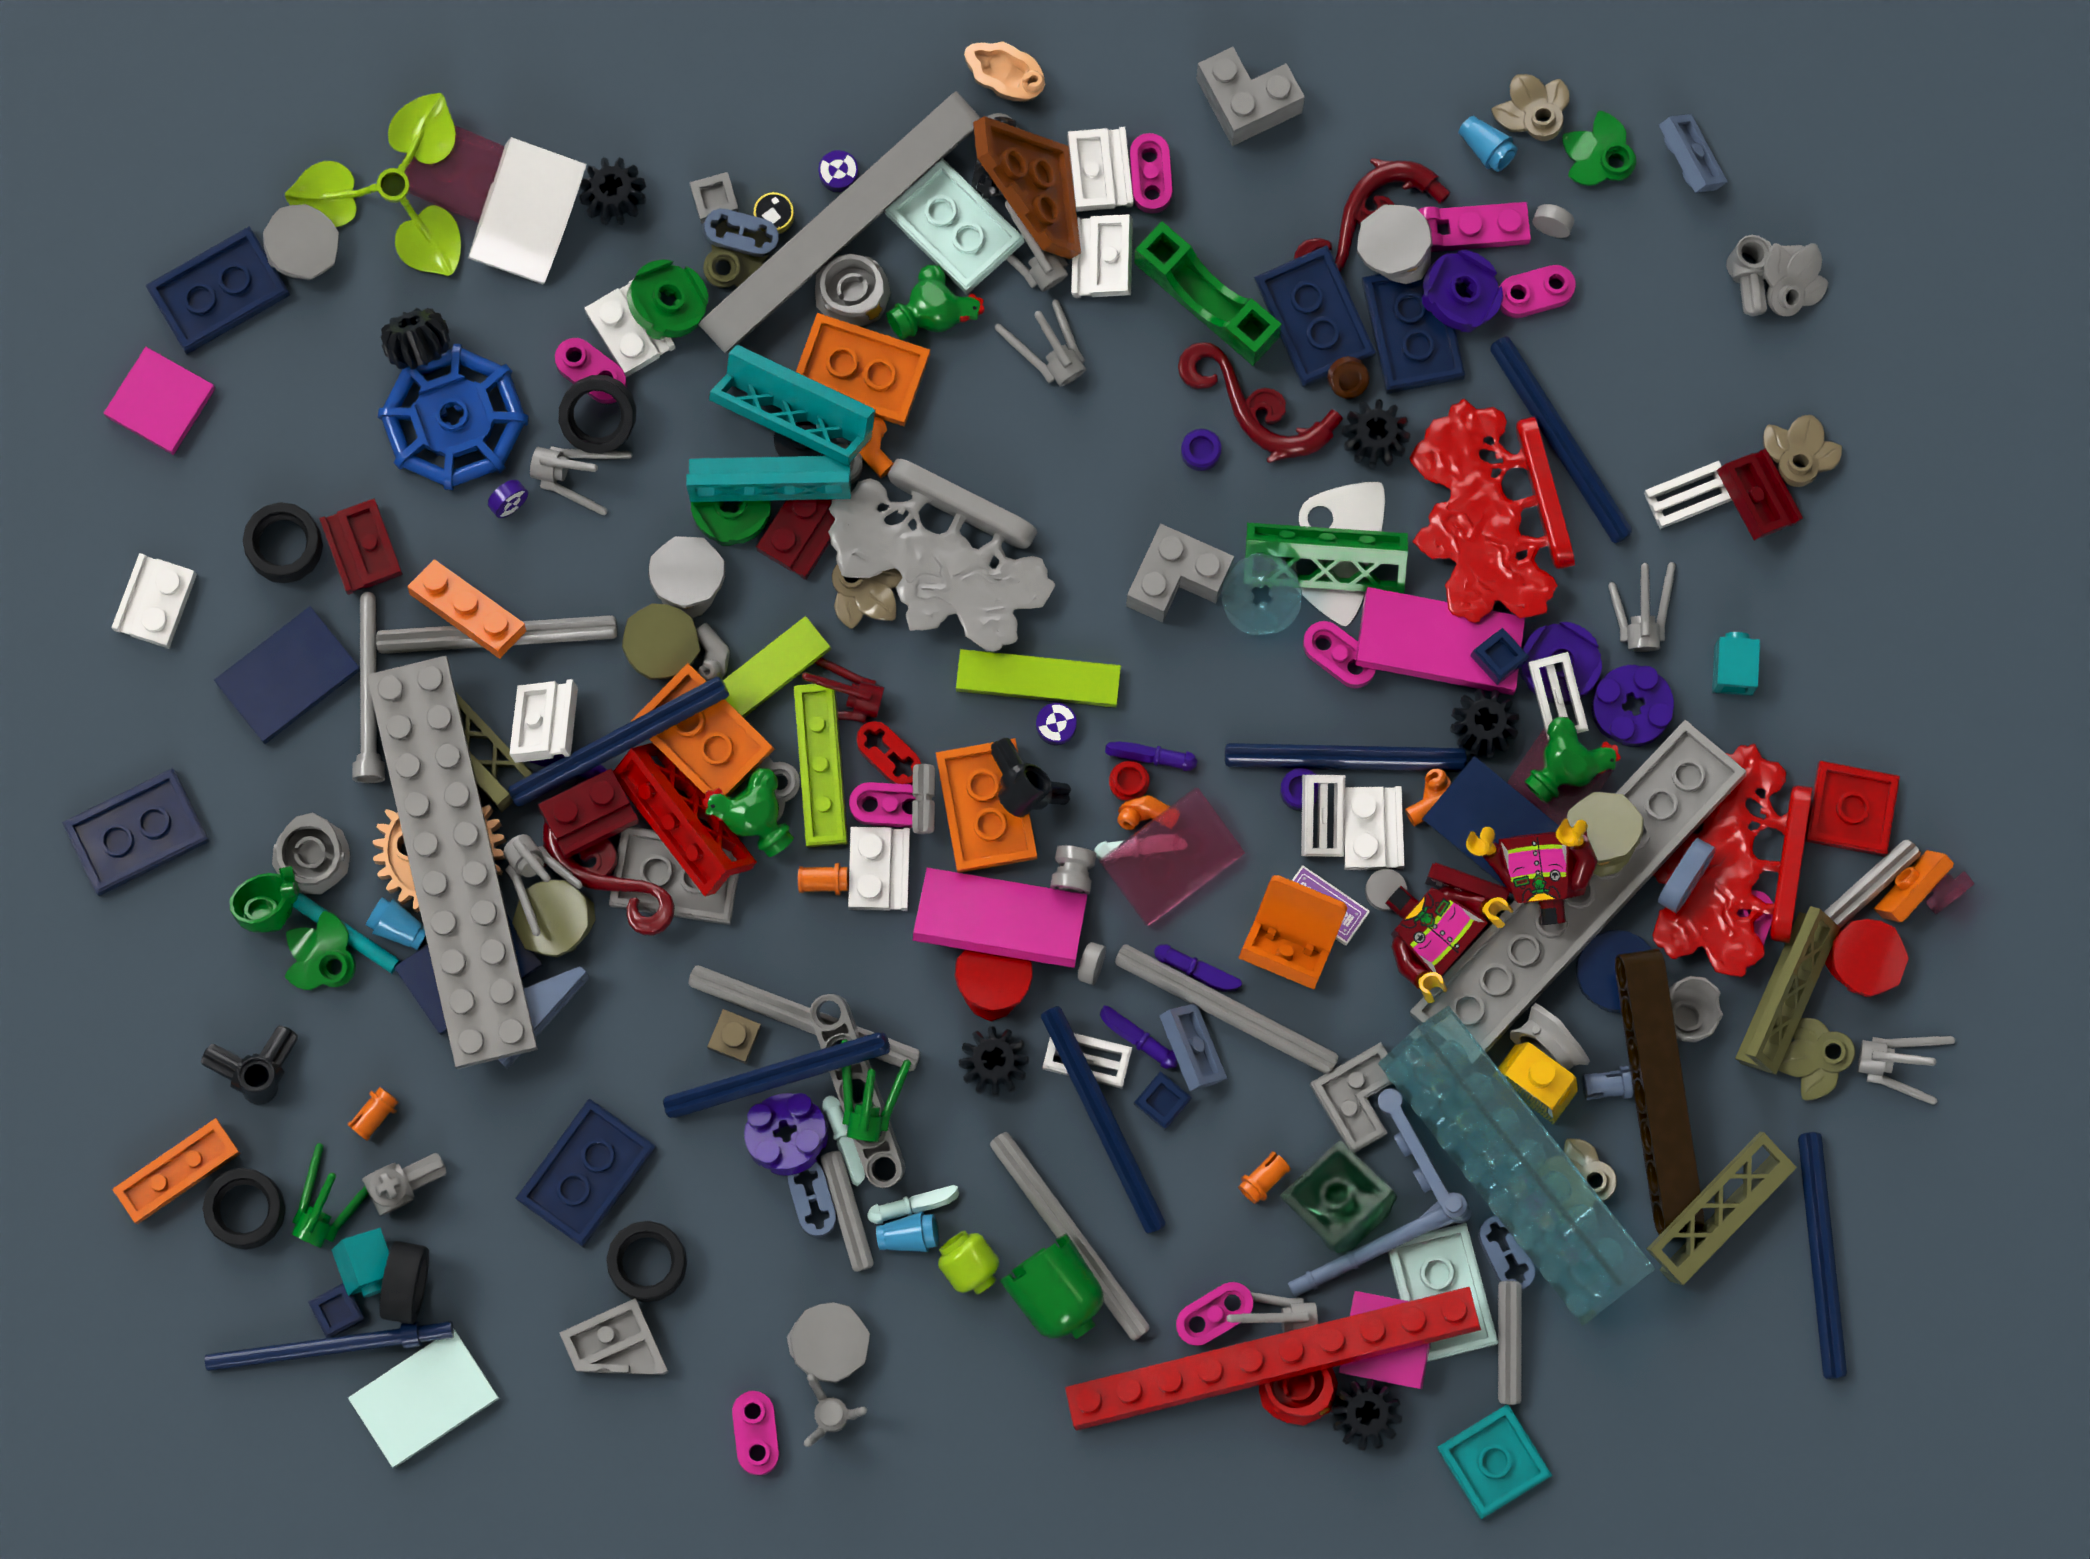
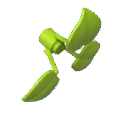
M434 93L421 96L406 104L395 114L389 125L388 141L394 150L407 153L398 168L384 170L379 175L377 184L353 190L354 177L349 169L338 162L322 161L306 169L298 180L285 192V199L289 205L307 204L326 215L335 227H340L352 221L356 216L357 207L353 198L379 192L380 196L388 202H400L412 219L402 223L396 231L395 248L401 260L409 267L418 271L445 276L452 275L457 268L461 255V238L458 225L447 210L437 205H430L417 215L406 198L410 190V184L407 175L404 173L413 157L423 164H435L445 159L451 153L455 144L456 133L444 95Z

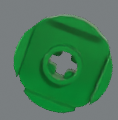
M665 259L655 260L641 267L626 295L629 310L635 321L646 330V333L651 338L657 340L664 339L665 337L678 338L694 331L701 322L708 304V291L701 277L693 269L687 266L683 269L672 265L673 261ZM660 292H664L668 297L675 296L677 300L674 301L673 306L666 305L660 300Z
M724 501L691 502L693 519L699 530L706 537L722 546L742 544L752 540L762 532L771 517V501H742L738 505L739 511L736 513L722 511L721 508L725 505Z

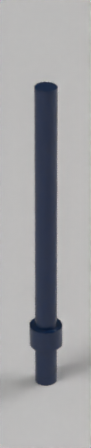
M452 1321L420 1325L419 1322L414 1324L404 1323L398 1329L206 1354L205 1366L207 1371L397 1345H403L404 1349L421 1347L422 1342L454 1338V1328Z

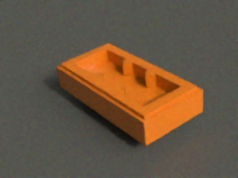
M1926 850L1912 867L1906 868L1896 877L1893 888L1873 909L1883 919L1900 923L1904 922L1954 867L1953 861L1944 853Z

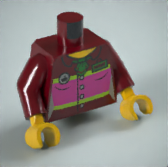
M1564 818L1556 832L1498 839L1499 844L1493 843L1495 831L1491 827H1483L1480 838H1478L1474 831H1471L1466 840L1467 850L1473 855L1484 857L1511 894H1513L1517 903L1539 901L1542 925L1566 922L1563 899L1584 895L1598 863L1596 854L1587 837L1588 825L1584 820H1578L1572 828L1568 819Z
M1400 886L1385 903L1403 919L1391 933L1394 939L1391 947L1399 973L1417 989L1421 990L1426 1002L1433 1003L1435 1000L1430 990L1434 987H1440L1444 992H1447V987L1441 976L1488 924L1484 918L1488 917L1497 928H1503L1505 923L1496 915L1501 910H1508L1510 913H1513V909L1503 898L1496 897L1490 899L1451 887H1442L1438 890L1431 887L1423 898L1418 901Z

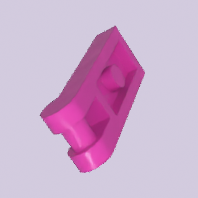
M1527 202L1451 208L1424 207L1418 209L1427 219L1431 229V252L1529 245L1531 241ZM1448 224L1449 234H1438L1437 225Z

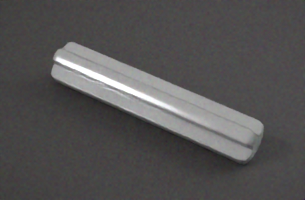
M1909 839L1902 841L1826 909L1824 913L1842 928L1894 881L1903 870L1920 857L1921 852L1918 847Z
M840 1151L826 1153L821 1156L820 1160L852 1269L854 1271L869 1269L874 1265V1261L842 1153Z
M1506 1280L1498 1284V1400L1501 1404L1515 1405L1521 1402L1522 1285L1518 1281Z

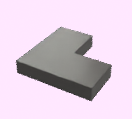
M1381 1042L1310 1083V1087L1351 1155L1387 1135V1131L1369 1103L1368 1098L1401 1080L1402 1077Z

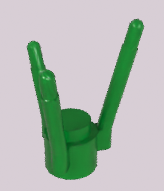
M844 1039L841 1043L848 1042V1040ZM906 1059L903 1061L881 1115H879L880 1107L872 1105L875 1070H868L863 1103L856 1104L854 1111L851 1065L842 1068L844 1094L842 1124L848 1125L847 1137L879 1142L880 1131H888L890 1116L911 1066L910 1060Z
M321 1143L315 1146L299 1208L292 1221L296 1225L291 1233L293 1236L318 1248L322 1247L325 1239L331 1242L334 1241L339 1229L369 1194L364 1186L330 1225L329 1222L332 1216L322 1212L336 1179L334 1173H329L314 1207L309 1206L323 1152V1145Z

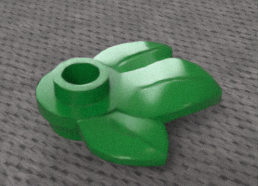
M1598 111L1592 132L1574 131L1565 133L1562 136L1566 154L1571 160L1576 162L1571 167L1568 177L1578 184L1594 186L1605 179L1622 181L1627 179L1635 169L1636 156L1634 151L1626 145V129L1620 121L1609 113ZM1611 158H1619L1623 166L1614 168L1609 164V160Z
M323 911L319 917L317 929L303 927L290 929L286 932L288 947L297 961L285 974V978L291 984L300 989L312 990L322 984L330 987H340L351 981L356 971V963L351 952L347 950L349 932L339 917L329 911ZM335 959L342 963V970L339 974H335L331 969V964Z

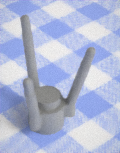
M1006 201V209L1035 255L1028 262L1031 267L1030 270L1013 254L1006 260L1025 277L1031 288L1038 285L1042 292L1047 291L1062 282L1069 275L1065 270L1068 263L1064 257L1042 251L1011 205Z
M1057 299L1052 301V306L1067 346L1061 345L1042 312H1035V318L1054 349L1046 356L1049 362L1048 365L1042 362L1001 324L995 325V330L1034 365L1048 383L1056 380L1058 385L1062 387L1086 371L1083 365L1085 359L1078 350L1066 316Z
M553 446L550 449L537 447L531 460L530 477L541 480V489L554 491L590 510L606 515L607 509L558 484L557 480L564 481L568 469L591 472L598 470L596 464L569 460V458L631 459L633 454L630 451L617 450L596 454L586 453L580 449H562Z
M1670 562L1667 566L1656 623L1655 616H1650L1649 565L1647 563L1641 565V616L1631 617L1630 625H1628L1617 586L1614 582L1609 583L1608 588L1620 627V642H1628L1629 651H1656L1660 649V641H1665V622L1674 580L1675 563Z
M522 834L512 838L504 847L503 855L509 862L505 871L514 883L533 935L539 936L541 931L521 876L532 877L537 874L544 882H549L550 876L543 868L544 863H546L575 888H582V882L550 856L544 846L538 847L530 836Z
M1953 1036L1896 1039L1872 1037V1041L1862 1040L1858 1072L1867 1074L1866 1082L1879 1083L1918 1100L1935 1105L1937 1103L1935 1097L1883 1074L1884 1072L1892 1073L1894 1062L1934 1066L1937 1063L1935 1058L1895 1053V1049L1892 1048L1954 1044L1955 1038Z
M1252 1292L1253 1301L1289 1308H1282L1281 1313L1229 1314L1226 1318L1230 1323L1281 1322L1283 1333L1318 1324L1315 1302L1304 1303L1303 1298H1285Z
M808 1374L807 1380L819 1403L814 1411L818 1427L805 1439L804 1445L806 1447L812 1446L820 1438H823L827 1432H837L843 1429L848 1420H855L857 1417L867 1413L865 1407L847 1409L840 1399L834 1397L827 1398L815 1375Z

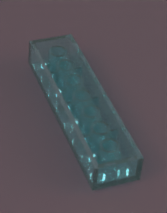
M1449 1005L1417 1026L1378 1063L1388 1079L1407 1100L1413 1111L1421 1118L1438 1140L1441 1147L1450 1155L1466 1179L1475 1187L1489 1205L1491 1211L1500 1219L1514 1237L1516 1243L1525 1251L1542 1276L1550 1283L1582 1326L1655 1270L1652 1263Z

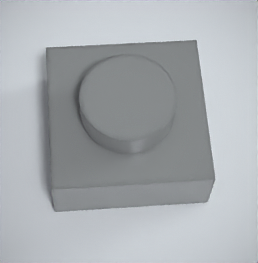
M728 172L690 182V188L701 224L705 222L707 216L713 210L719 208L739 212Z

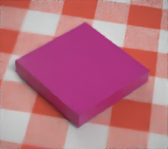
M145 347L103 414L108 419L174 455L216 388L210 382Z
M1354 1291L1350 1316L1409 1301ZM1431 1343L1340 1365L1339 1373L1422 1389Z

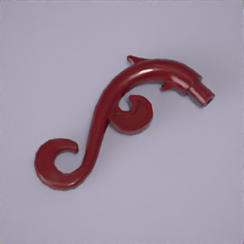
M1372 158L1370 162L1376 168L1369 171L1356 184L1343 210L1338 250L1335 259L1339 272L1342 271L1348 259L1356 224L1358 223L1361 226V221L1375 212L1368 211L1365 208L1367 199L1374 191L1386 184L1401 182L1405 183L1402 186L1404 190L1417 188L1423 194L1427 192L1439 204H1442L1451 192L1438 181L1439 176L1424 165L1413 161H1385ZM1375 196L1373 199L1377 209L1384 204L1395 205L1385 196ZM1322 238L1305 240L1298 246L1294 259L1326 245L1331 251L1332 244L1330 241Z
M1201 342L1192 344L1180 356L1178 363L1180 378L1193 389L1210 388L1218 382V375L1216 374L1202 376L1197 372L1196 365L1198 361L1203 357H1209L1219 363L1234 416L1242 430L1254 443L1262 449L1271 452L1270 456L1266 459L1269 463L1285 458L1307 456L1320 450L1334 437L1332 432L1343 420V417L1337 411L1331 409L1321 422L1316 421L1311 428H1296L1295 431L1299 433L1298 435L1283 436L1273 433L1259 423L1256 413L1259 410L1267 411L1266 424L1280 422L1286 414V401L1282 394L1274 389L1264 387L1255 390L1245 400L1234 368L1228 357L1219 347L1212 343Z
M544 821V848L550 856L581 881L582 886L603 891L640 892L651 894L657 898L659 908L654 915L649 917L640 914L638 909L640 900L637 897L629 900L627 919L635 932L645 936H654L670 926L674 918L675 905L672 896L665 889L643 880L610 876L617 866L618 854L614 845L608 839L580 852L581 859L584 862L589 861L591 858L597 859L596 864L592 868L583 867L572 856L565 859L562 850Z

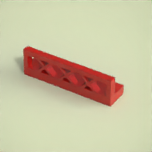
M653 743L632 747L613 772L623 791L705 897L716 894L729 876L749 871L757 863L737 835L731 832L723 821H717L714 815L705 814L706 807L702 805L705 794ZM657 756L666 769L657 765L651 757ZM674 787L683 790L689 799L680 795ZM698 817L707 821L713 830L704 826ZM722 848L731 852L736 861L731 862Z

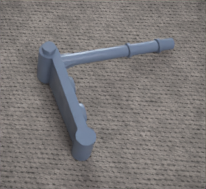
M1388 1088L1383 1090L1378 1097V1105L1386 1117L1393 1119L1400 1132L1393 1135L1403 1155L1407 1157L1412 1154L1420 1167L1413 1171L1424 1193L1432 1190L1438 1201L1420 1218L1353 1251H1346L1347 1254L1311 1272L1308 1270L1305 1275L1288 1282L1294 1297L1311 1289L1316 1290L1319 1285L1352 1269L1357 1270L1360 1265L1429 1231L1452 1223L1463 1224L1471 1217V1207L1463 1195L1454 1192L1448 1193L1405 1115V1100L1395 1089Z

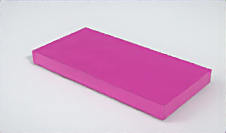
M1367 587L1364 596L1355 666L1487 691L1497 690L1499 693L1514 695L1519 669L1496 685L1470 655L1475 648L1502 627L1522 647L1525 618L1520 619L1513 614L1491 611L1480 622L1474 623L1468 621L1464 616L1458 618L1451 614L1447 602Z
M927 868L913 931V941L1075 968L1088 894Z

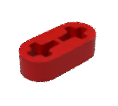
M872 721L861 726L856 738L861 755L890 783L913 785V767L916 764H921L917 754L882 722ZM868 733L874 736L879 733L884 734L882 743L888 749L885 754L876 746L870 749L866 748L868 744L866 735ZM893 756L903 764L909 760L913 762L911 765L912 775L910 777L905 774L899 777L894 775L897 770L896 765L890 760Z

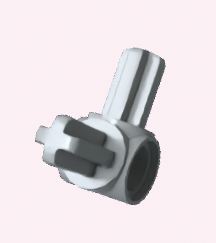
M1758 235L1743 237L1730 253L1726 263L1728 273L1733 278V281L1740 283L1743 312L1749 316H1758L1766 313L1767 310L1764 288V265L1772 246L1770 241ZM1789 245L1782 247L1793 256L1804 246ZM1742 253L1752 256L1756 264L1746 262L1742 257Z
M433 1153L404 1168H401L396 1163L389 1164L363 1177L362 1181L379 1216H382L414 1200L413 1190L444 1176L447 1172L438 1153Z

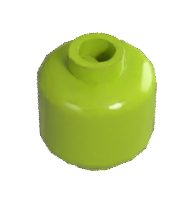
M962 1231L940 1247L939 1251L942 1255L938 1260V1267L957 1292L965 1293L974 1290L976 1294H980L995 1283L996 1278L993 1274L999 1267V1258L981 1234L972 1233L968 1235L966 1231Z

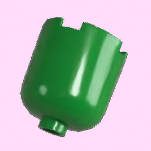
M1065 1233L1056 1239L1060 1247L1056 1243L1047 1249L1043 1247L1011 1270L1016 1277L1015 1279L1011 1274L1000 1279L1001 1284L1041 1335L1050 1339L1062 1338L1070 1333L1077 1339L1096 1325L1092 1318L1100 1311L1104 1302L1103 1290L1068 1234Z

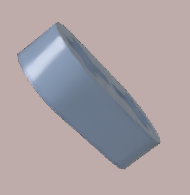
M719 208L713 210L703 224L705 239L710 244L754 257L769 255L775 249L778 242L779 234L772 222L729 209ZM720 218H724L727 220V227L739 230L738 234L726 232L723 238H719L716 236V229L710 227V224H716ZM758 228L765 229V236L771 238V243L764 242L763 246L758 248L755 246V239L743 236V232L756 234Z
M1699 838L1695 839L1664 886L1658 903L1677 913L1706 871L1716 848Z
M815 1162L808 1169L810 1174H818V1178L812 1181L814 1195L807 1196L803 1184H795V1179L801 1177V1173L788 1175V1184L803 1231L809 1236L821 1238L829 1235L834 1230L837 1219L825 1174L821 1166ZM817 1201L821 1213H829L830 1218L824 1220V1228L817 1229L814 1223H806V1219L812 1216L809 1204L811 1202Z
M1498 1215L1488 1218L1480 1227L1478 1234L1479 1243L1498 1282L1508 1280L1505 1273L1508 1272L1510 1267L1505 1257L1511 1255L1517 1267L1524 1265L1527 1271L1522 1275L1523 1282L1521 1285L1523 1291L1532 1283L1535 1277L1534 1263L1515 1225L1510 1219ZM1493 1224L1498 1229L1506 1228L1508 1234L1504 1237V1243L1508 1249L1505 1252H1502L1497 1241L1489 1242L1487 1236L1491 1233L1490 1226Z

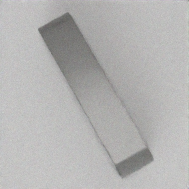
M826 994L814 1000L810 1008V1018L821 1049L834 1046L840 1040L847 1039L851 1041L861 1038L850 1006L844 998L835 994ZM827 1001L837 1003L841 1011L839 1020L832 1025L826 1024L820 1017V1008ZM869 1060L851 1065L852 1080L861 1079L866 1083L867 1072L869 1069H872ZM842 1068L829 1071L844 1112ZM875 1079L872 1105L880 1107L879 1115H881L885 1105ZM853 1101L854 1111H855V1105H856V1104H862L863 1101H862V1102H855V1101ZM890 1120L888 1131H882L879 1142L853 1139L864 1172L870 1183L876 1187L887 1188L900 1182L906 1169L905 1161ZM881 1157L890 1158L896 1165V1173L890 1180H883L875 1173V1163Z

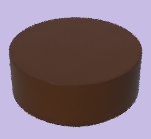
M1346 356L1339 358L1330 366L1327 380L1336 395L1341 398L1351 399L1358 397L1366 390L1369 384V372L1359 359Z

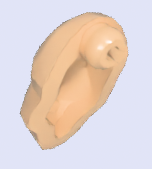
M1005 42L994 44L974 43L966 48L964 53L965 60L974 75L975 82L993 90L998 97L1016 102L1033 100L1042 93L1045 86L1044 74L1036 60L1028 53L1019 51L1014 46Z

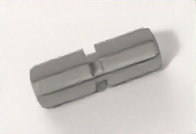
M916 764L913 767V797L916 799L912 801V830L917 834H930L934 832L935 803L932 800L935 797V767L931 764Z

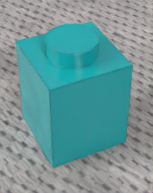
M1728 632L1725 634V637H1719L1714 645L1712 693L1749 696L1754 694L1758 688L1760 639H1750V635L1744 632Z
M381 1228L342 1239L331 1251L347 1295L350 1296L362 1292L365 1298L381 1293L384 1271L389 1255Z

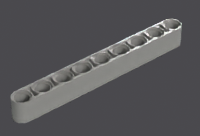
M955 91L717 305L698 325L727 354L885 212L887 207L974 131L973 122L981 117Z

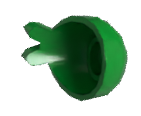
M292 866L279 868L280 874L266 873L254 876L235 889L230 898V912L242 928L258 933L281 930L292 914L293 903L297 901L300 891Z

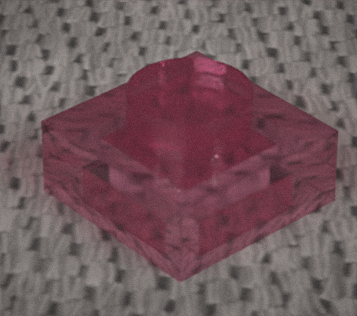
M1965 871L1955 879L1948 873L1932 890L1934 895L1926 904L1937 915L1967 892L1975 883Z

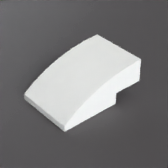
M511 137L505 144L494 182L490 186L468 258L543 285L565 231L586 164Z

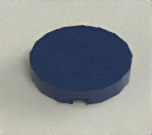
M1610 930L1597 935L1582 950L1577 961L1576 979L1582 994L1593 1004L1607 1012H1621L1615 973L1616 956L1618 954L1651 950L1652 948L1641 937L1628 931Z

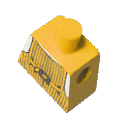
M1529 1042L1514 1045L1491 1076L1492 1080L1552 1124L1557 1121L1578 1092L1576 1077Z

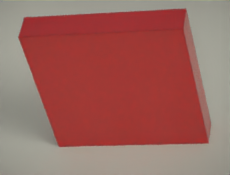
M1819 761L1805 842L1885 857L1888 852L1900 776Z

